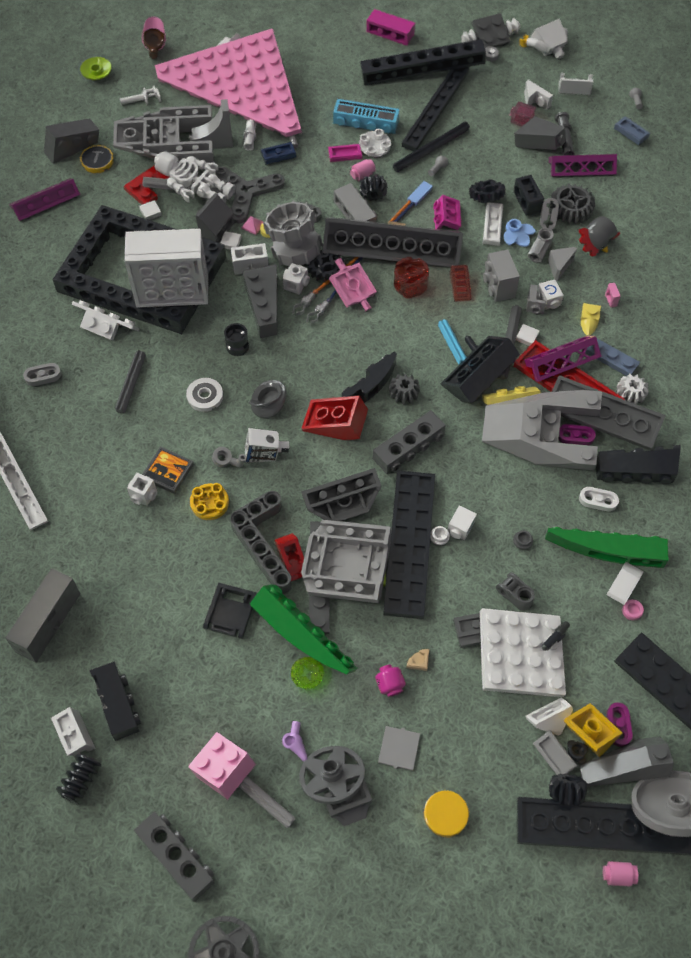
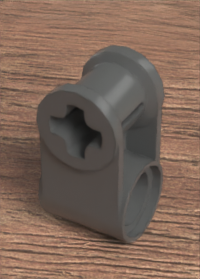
M510 572L502 583L496 585L498 593L508 599L519 610L526 611L532 607L535 596L534 591L516 574ZM524 596L527 597L529 600L524 601L520 597Z

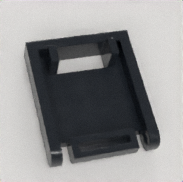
M218 582L203 624V629L208 630L211 623V631L233 637L239 631L238 638L243 639L253 610L250 602L257 593ZM227 592L244 596V603L226 599Z

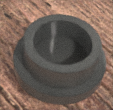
M521 530L514 535L513 543L517 548L525 550L532 546L533 537L528 531Z

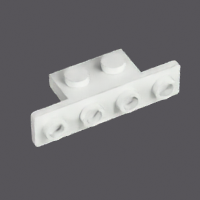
M81 300L79 303L72 302V305L86 310L80 327L110 340H114L119 324L136 331L140 329L131 320H119L120 316L111 312L109 315L104 314L105 310L96 306L94 309L90 308V304Z

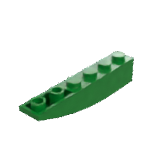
M560 527L548 528L545 535V540L558 546L607 562L625 564L627 562L634 566L664 568L668 562V539L659 536L642 537L638 534L622 535L618 532L610 534L600 531L588 532L580 529L567 530Z
M273 584L263 586L250 602V605L282 637L308 656L346 675L358 669L354 665L353 660L349 656L344 655L339 650V646L335 642L330 641L325 636L324 631L316 627L310 621L309 616L296 607L294 601L282 594V590L278 586Z

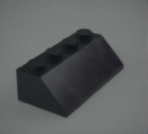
M488 336L440 384L460 401L471 404L478 400L479 395L484 390H487L491 383L500 377L503 371L512 365L520 354L509 338Z

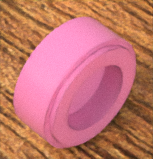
M633 599L628 600L622 608L623 615L632 621L640 619L644 612L643 605Z

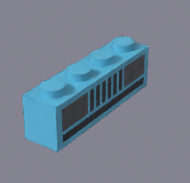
M337 99L333 111V124L371 131L382 129L385 133L395 134L399 121V109Z

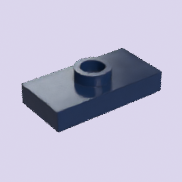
M292 142L263 148L261 149V155L266 165L295 158L296 151Z

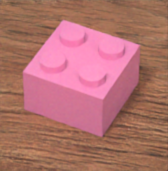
M216 732L188 767L199 780L228 800L256 764L247 752Z

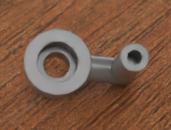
M226 447L216 448L212 455V461L218 467H225L231 464L241 468L247 458L245 454H240L238 459L232 457L230 450ZM222 456L225 460L220 461L218 457Z

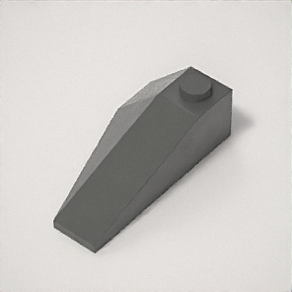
M651 737L635 740L626 746L579 765L581 777L587 782L586 787L671 777L674 762L668 743L661 737Z

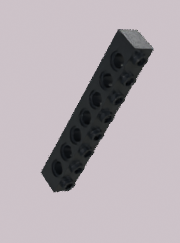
M479 39L360 61L364 86L486 64V49L483 40Z

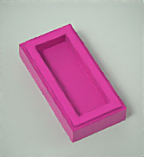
M360 144L328 147L330 162L362 159Z

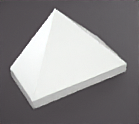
M561 697L526 715V719L536 728L547 732L551 730L553 734L559 736L566 725L564 719L571 715L573 707Z

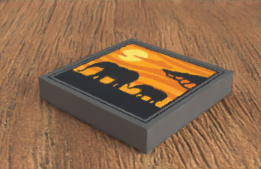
M160 446L142 475L153 479L156 486L175 494L193 467L194 462Z

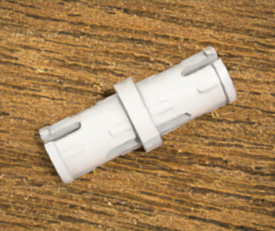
M254 120L246 122L243 145L245 150L254 149V140L256 139V122Z

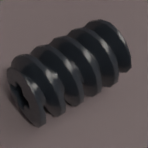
M77 754L75 759L78 763L72 762L70 764L73 771L67 770L65 773L69 779L62 778L61 783L64 787L57 786L56 791L62 798L75 805H79L75 800L76 797H84L80 790L89 789L84 784L85 781L93 782L89 774L97 775L98 773L94 766H102L101 763L89 756Z

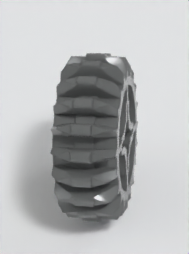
M568 183L567 186L557 187L551 195V198L556 199L559 203L557 220L562 219V223L568 221L569 224L574 222L575 225L578 221L583 223L584 220L587 221L593 214L595 197L592 196V192H588V188L583 189L582 185L578 187L576 184L571 186ZM550 201V211L551 208H555V204Z

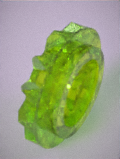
M302 657L295 661L291 668V679L297 687L307 690L314 689L317 685L321 684L324 677V669L319 661L312 657ZM304 666L309 672H313L311 673V680L306 676H301L304 674Z

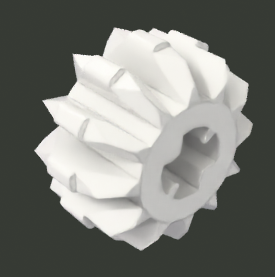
M631 374L627 375V377L623 376L617 384V394L634 404L642 403L648 395V383L644 382V378H638V374L635 377Z

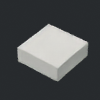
M155 200L139 206L141 213L147 220L162 216Z
M225 231L221 243L225 244V249L229 250L238 247L241 241V234Z
M523 324L516 337V341L530 346L536 340L539 330Z

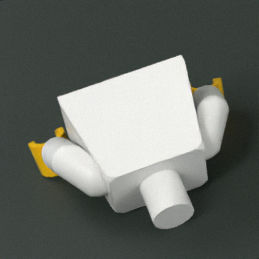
M560 19L536 28L530 38L528 35H525L524 39H520V46L534 47L542 52L544 56L554 53L556 59H560L565 55L562 48L567 43L568 30L562 27Z

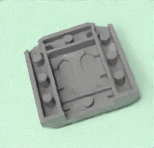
M322 520L319 528L309 536L301 571L308 595L378 603L381 598L390 549L391 527Z

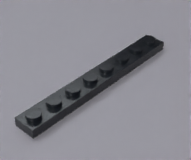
M470 67L449 71L403 139L401 147L413 152L420 147L469 73Z

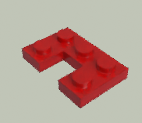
M155 165L124 185V190L141 205L158 200L157 194L149 187H143V177L170 178V176L158 172Z

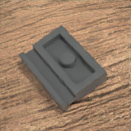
M480 613L453 619L460 648L481 645Z

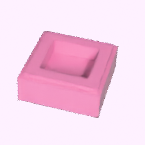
M609 283L605 293L610 307H617L621 297L615 283Z

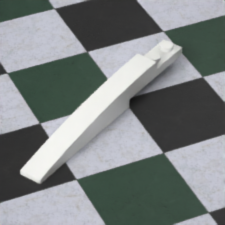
M0 432V474L31 531L47 523L48 520Z

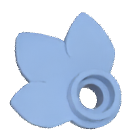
M511 219L506 224L504 240L508 245L516 243L521 247H527L530 243L529 235L534 234L536 231L529 224H522L518 219Z

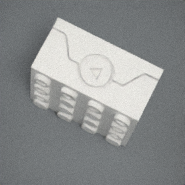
M201 229L126 232L125 265L136 307L208 304V272Z

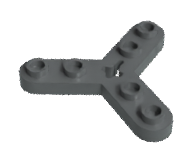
M218 167L215 173L221 181L226 182V184L230 182L235 185V197L231 210L234 213V221L237 224L244 223L247 220L254 196L282 189L285 185V179L281 174H272L246 181L225 167Z

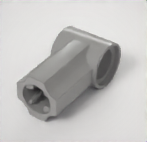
M542 228L539 230L538 236L528 253V258L531 261L537 263L543 260L552 244L554 234L551 229Z

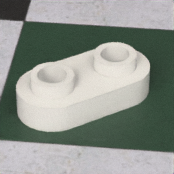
M594 487L583 488L579 495V501L583 506L611 512L616 509L619 503V498L614 492Z

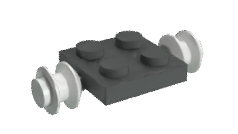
M501 13L473 20L472 26L474 31L470 30L469 34L464 31L461 40L462 42L482 39L485 48L498 47L510 43L509 36L512 35V32L518 34L520 24L515 18L512 19V22L507 20L504 23Z

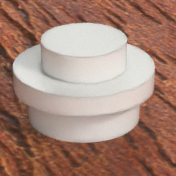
M437 526L431 530L430 539L434 544L444 545L449 541L450 534L445 527Z

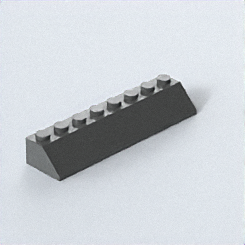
M326 216L322 253L458 268L463 233L460 231Z

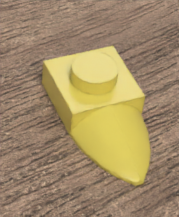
M583 303L581 327L586 336L591 335L596 330L600 319L601 306Z

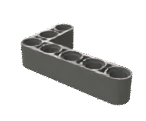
M269 491L234 511L230 516L233 532L270 584L278 586L282 590V594L290 591L292 586L290 573L256 528L257 525L281 511L280 494L276 491ZM272 501L277 502L276 504H269ZM255 511L260 512L259 514H252ZM238 521H243L242 524H236ZM249 535L255 536L252 539L246 538ZM259 550H264V551H265V552L262 553V554L256 553V552L259 551ZM269 565H275V566H276V567L273 568V569H268V568H267ZM280 580L287 581L285 584H278Z

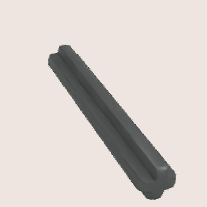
M137 350L135 352L115 406L118 413L123 414L126 411L145 359V352Z

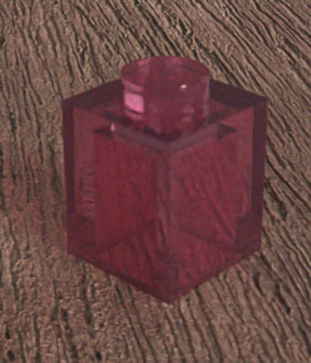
M518 101L516 106H513L510 111V123L522 127L535 116L536 107Z

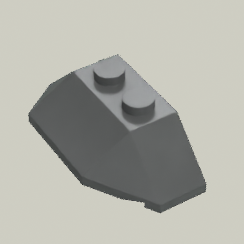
M373 468L301 491L309 512L323 520L341 522L368 513L381 488V483L376 469Z

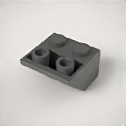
M216 193L206 201L203 208L198 210L196 214L198 229H201L202 237L215 242H220L224 232H228L235 224L233 211Z

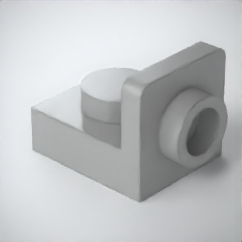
M531 284L527 297L526 311L534 314L544 313L546 301L539 300L540 293H537L538 285Z

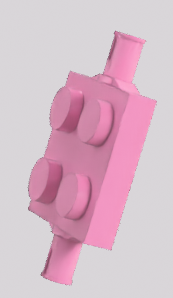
M342 258L337 259L335 263L340 270L338 273L331 275L329 280L347 308L361 303L365 312L370 310L372 307L368 303L367 298L375 295L377 291L360 263L353 266H345Z

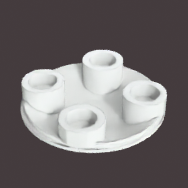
M376 129L360 136L359 144L361 150L368 156H383L391 148V140L384 134L382 129Z

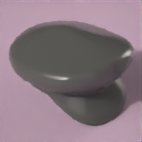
M269 380L261 383L255 389L249 401L253 413L260 418H270L279 413L286 399V387L278 380Z

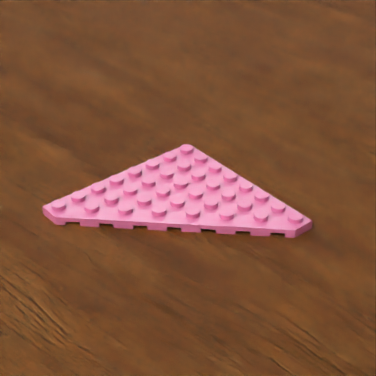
M273 28L155 65L157 77L162 83H168L180 91L184 90L198 99L207 100L208 103L217 107L221 105V100L227 99L230 113L239 114L246 120H254L269 130L280 132L285 137L302 133Z

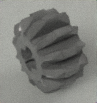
M406 373L403 376L398 374L396 378H392L389 385L390 396L395 398L396 403L401 400L403 405L406 401L411 404L413 399L417 400L420 392L418 379L414 380L413 375L407 377Z

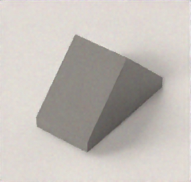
M570 247L550 251L548 262L556 281L559 280L574 260L577 248Z

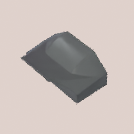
M365 780L359 791L348 800L336 804H326L331 818H335L343 826H347L367 817L368 806L371 804L372 798ZM356 783L348 785L347 792L350 791L356 785ZM331 792L323 795V797H334Z

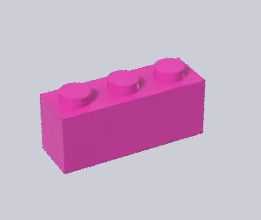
M374 9L367 19L366 32L407 46L415 34V22Z

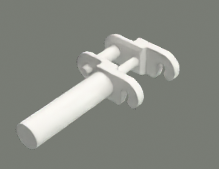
M153 86V88L147 90L143 88V94L121 98L120 102L121 105L145 100L146 105H148V97L155 95V97H158L159 102H161V97L158 89Z

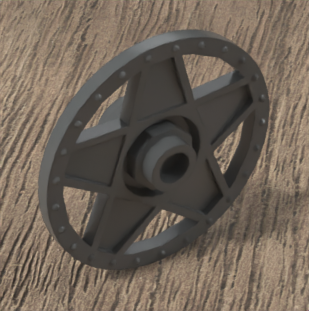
M328 746L321 748L309 755L302 764L299 775L300 784L304 793L316 802L336 804L346 801L359 791L364 782L365 768L363 761L356 752L346 747ZM332 752L326 760L315 759L322 754ZM345 754L354 758L358 765L345 764ZM306 769L314 775V778L307 786L305 783ZM359 778L356 785L347 792L346 782ZM329 790L334 797H322L317 794Z
M219 916L208 920L195 932L189 945L188 958H249L242 951L249 935L254 946V958H259V945L253 930L244 921L232 916ZM231 922L240 926L226 935L217 923ZM205 930L208 946L194 952L196 942Z

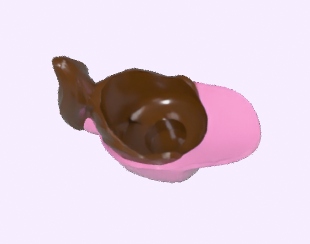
M150 17L144 24L142 43L149 50V57L155 60L158 57V51L165 45L166 37L162 20L157 17Z

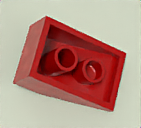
M360 396L313 399L310 401L301 429L304 432L340 440L360 439L368 408Z

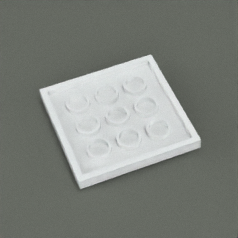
M482 608L480 610L483 690L564 697L566 695L562 640L556 642L549 650H542V644L561 625L560 616Z

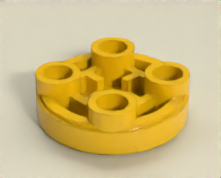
M208 483L195 487L190 497L191 509L200 519L215 520L227 511L229 507L228 494L219 483Z
M439 791L433 794L425 805L424 820L428 828L436 835L445 838L455 836L465 828L468 822V806L464 799L455 792Z

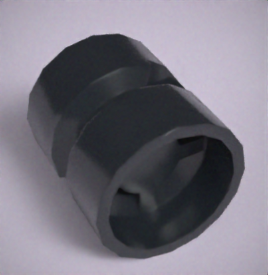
M239 323L228 325L224 331L226 350L233 356H242L249 349L247 329Z

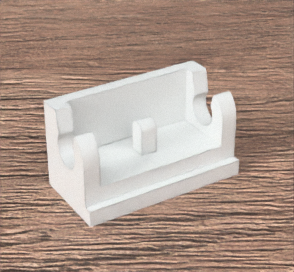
M561 73L559 93L590 95L593 75H589L588 80L565 79L564 73Z
M69 707L51 718L67 756L75 757L77 754L81 755V751L95 749L79 711Z

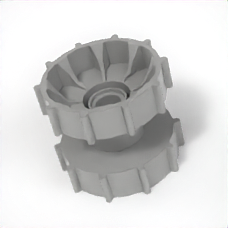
M293 200L290 203L278 204L271 212L266 213L267 217L263 225L266 234L270 235L273 246H271L273 257L277 258L280 266H290L291 263L296 265L310 264V261L320 255L323 242L321 235L317 234L314 229V222L317 221L314 210L310 209L307 202L300 203Z

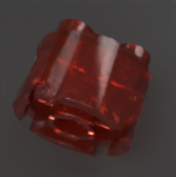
M413 257L402 258L397 262L394 269V288L399 294L403 295L404 298L410 299L423 294L427 290L429 267L426 262L420 258H417V260L413 259Z

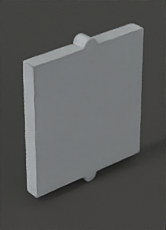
M386 726L378 763L393 766L394 769L398 767L413 771L420 733L407 731L405 728L398 729Z

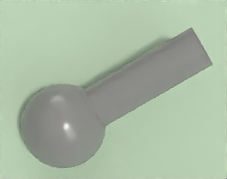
M633 88L629 95L634 99L636 108L641 109L643 107L640 99L642 91L639 88Z
M438 156L436 158L435 165L428 171L429 176H433L440 168L448 165V159L445 156Z

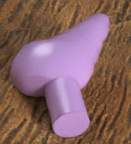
M293 721L291 733H286L283 736L282 744L285 748L293 751L304 762L307 760V753L303 740L299 735L301 723Z

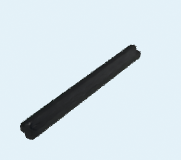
M466 121L395 162L392 166L395 172L403 170L468 131L470 125Z

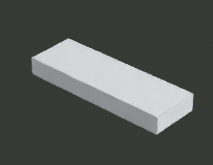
M486 203L483 244L500 245L503 204Z

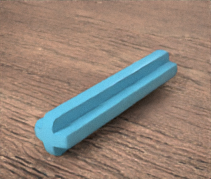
M446 319L440 320L438 327L457 363L460 365L467 357Z

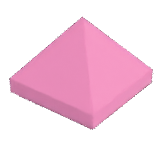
M250 216L243 224L242 229L256 235L260 231L261 224L264 222Z

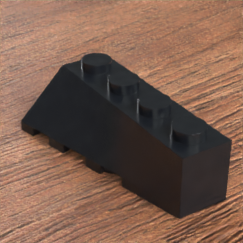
M673 445V449H664L663 446H659L651 451H644L643 448H635V450L626 452L625 449L599 451L596 461L597 480H603V482L622 481L623 483L641 482L643 484L657 482L663 485L673 483L678 475L681 445Z

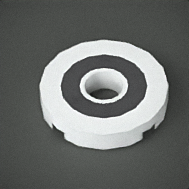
M200 378L189 385L186 393L187 401L194 410L208 412L221 404L223 389L214 379ZM203 392L210 393L209 396L205 398L200 396V394Z

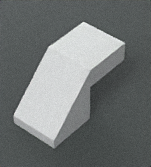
M625 562L606 595L625 605L641 578L643 571Z

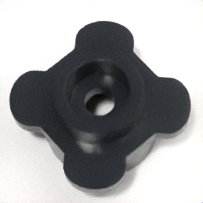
M569 740L567 743L568 754L574 761L584 764L586 762L585 755L588 751V746L585 743Z

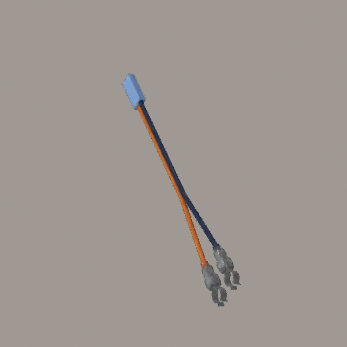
M423 181L407 198L408 202L390 221L398 222L412 206L419 204L432 190L433 186ZM355 257L345 266L355 265L364 257ZM329 279L316 290L314 289L307 296H304L300 304L294 305V309L303 307V310L297 312L296 315L304 313V308L309 307L318 292L330 283ZM334 290L329 298L317 305L314 312L308 314L306 323L309 322V317L312 315H317V319L311 320L310 325L318 321V316H322L330 306L332 299L337 293L336 290Z

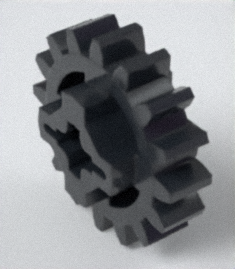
M492 179L479 181L478 183L475 182V185H471L469 188L470 198H473V201L479 200L481 203L495 202L500 200V198H504L505 184H501V182L496 183V180Z
M320 250V255L308 264V273L311 274L312 278L316 277V281L323 279V282H326V279H329L331 275L339 272L340 269L335 261L341 258V255L322 253V250Z

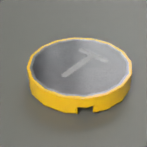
M96 145L88 147L80 156L81 165L88 172L102 173L105 169H109L112 166L113 154L105 146Z

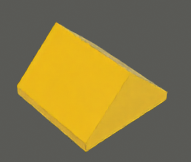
M591 703L564 719L567 727L599 757L622 734Z

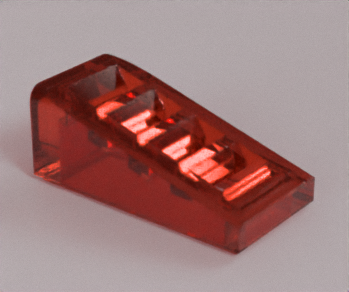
M468 265L451 266L450 279L454 302L471 301Z

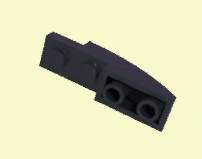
M394 351L389 355H385L379 362L371 364L366 369V378H361L357 384L347 387L341 393V397L360 396L364 403L374 397L391 377L396 365L397 353Z

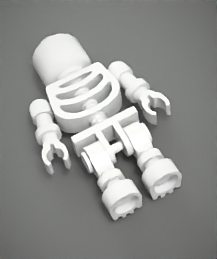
M167 151L157 154L154 159L156 170L166 176H170L167 179V185L170 188H174L176 193L181 194L186 202H189V196L194 199L196 192L201 198H211L216 193L210 190L213 187L223 191V194L218 193V195L225 203L226 199L229 200L233 193H235V185L230 182L226 184V182L221 181L215 175L218 170L216 163H206L205 160L200 161L193 156H189L187 159L183 158L179 162L176 156ZM198 167L200 170L205 169L200 177H198Z

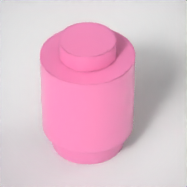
M365 159L353 165L350 170L352 178L360 181L365 176L373 175V172L376 171L375 164L371 159Z
M608 861L607 866H603V879L607 880L608 885L631 887L632 884L637 885L638 868L636 865L628 862Z

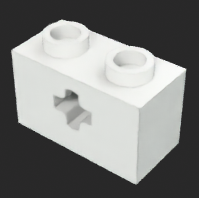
M265 243L231 248L235 275L243 274V271L268 266Z

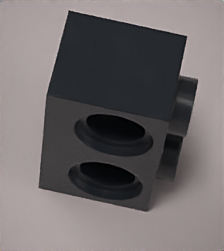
M532 175L516 178L513 193L524 214L529 216L540 213L544 197Z

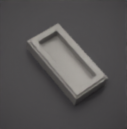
M551 730L533 743L556 775L568 774L578 766Z

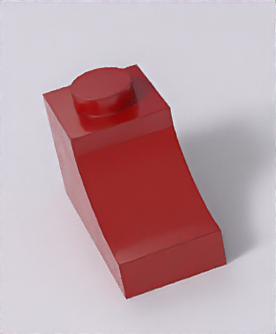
M291 533L275 539L279 556L290 573L291 581L301 578L304 556L298 538Z

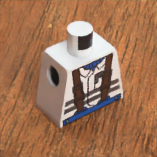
M248 428L245 443V455L247 457L245 463L276 461L278 452H289V441H279L277 431Z

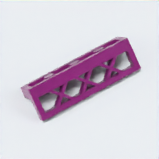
M617 154L549 157L551 176L617 174ZM590 162H594L598 166L593 172L586 168ZM605 162H612V171H606L602 167ZM555 163H562L566 167L561 173H555ZM573 163H579L582 168L578 172H574L570 166Z
M69 178L9 205L14 210L18 221L76 197L80 195L74 179Z
M587 335L525 359V364L527 367H532L535 381L539 382L602 356L596 336ZM593 345L595 354L592 356L586 355L587 348ZM576 352L580 355L577 361L573 363L569 359L572 353ZM560 358L564 362L561 368L557 369L553 365L556 359ZM544 364L548 368L545 374L540 375L538 366Z

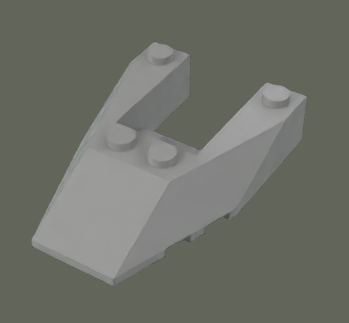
M211 105L162 107L160 111L150 113V111L145 112L144 116L137 118L131 116L114 121L113 146L114 148L155 159L157 154L167 151L176 156L179 162L183 158L187 159V157L193 156L197 160L214 163L212 140L180 142V133L192 132V128L202 126L213 119Z
M590 390L544 392L486 405L482 442L514 454L521 459L528 460L535 465L594 471L598 446L558 443L561 413L599 416L602 392Z

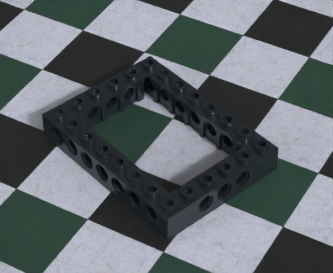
M101 205L52 279L58 293L181 335L199 306L136 307L132 290L85 275L89 267H92L96 256L101 253L104 244L109 241V232L118 235V237H125L126 232L178 230ZM202 237L209 288L226 259L225 244Z

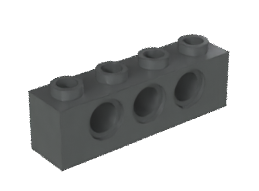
M430 410L373 449L372 459L386 474L391 471L395 472L402 463L411 461L418 452L427 450L432 442L440 441L445 435L446 425Z
M154 811L134 831L191 900L195 902L215 883L211 878L215 874L206 864L203 867L197 861L200 858L192 847L187 849L182 844L185 839L177 830L174 833L170 830L168 826L171 823L164 814L158 816ZM161 833H166V841L157 843V836ZM174 850L182 851V855L178 860H171L170 858ZM195 867L196 874L191 878L185 877L186 869Z

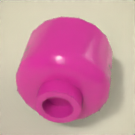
M391 664L379 668L380 673L375 676L381 694L392 697L402 693V688L405 687L406 682L400 668L392 667Z

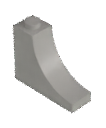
M227 99L221 100L220 109L211 121L202 126L192 128V135H189L190 141L212 140L213 149L233 147Z

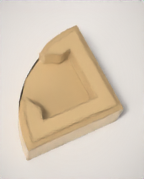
M430 649L420 650L410 657L407 668L427 671Z

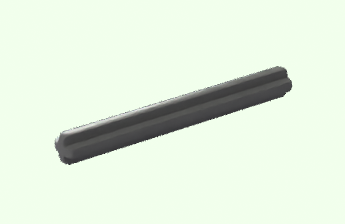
M519 305L512 306L505 336L511 340L514 346L522 311ZM510 366L498 378H501V380L507 379Z

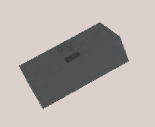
M51 568L5 638L15 653L34 662L38 661L80 596L73 578Z

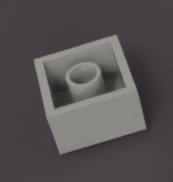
M509 250L489 253L485 262L483 279L485 283H488L490 296H493L495 302L515 298L520 276Z

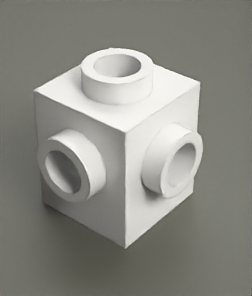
M291 263L289 269H286L283 274L284 290L300 295L304 286H307L309 283L308 268Z
M139 473L135 474L127 487L131 501L138 505L148 506L150 501H153L157 495L154 480Z

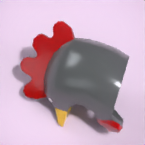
M600 216L594 219L587 228L579 229V234L581 235L579 242L584 244L583 251L589 252L590 256L594 257L599 250L607 253L608 241L616 239L621 233L617 232L615 224L610 219Z

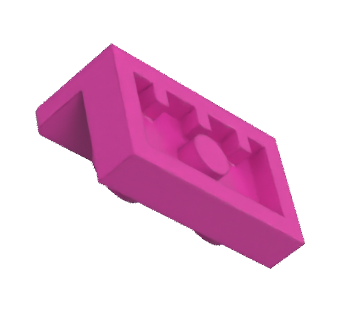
M442 194L433 205L435 229H440L444 225L458 230L461 227L460 201Z

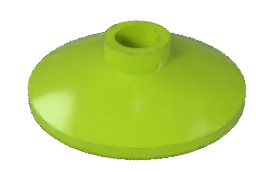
M103 57L89 58L80 66L81 74L90 80L103 79L110 74L112 69L111 63Z

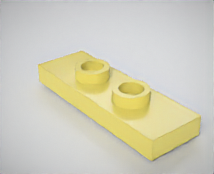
M518 386L510 391L499 389L496 393L482 395V400L487 405L539 394L541 390L537 387L525 388V386Z

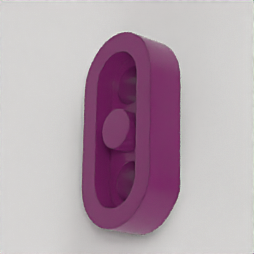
M565 424L559 428L558 440L565 444L589 446L594 442L596 433L588 426Z
M613 703L607 709L606 717L623 735V739L618 738L613 744L623 747L631 741L633 736L630 714L624 704ZM614 712L619 713L620 718H616Z

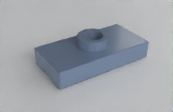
M627 117L622 118L614 126L615 130L637 145H640L650 135L648 131Z

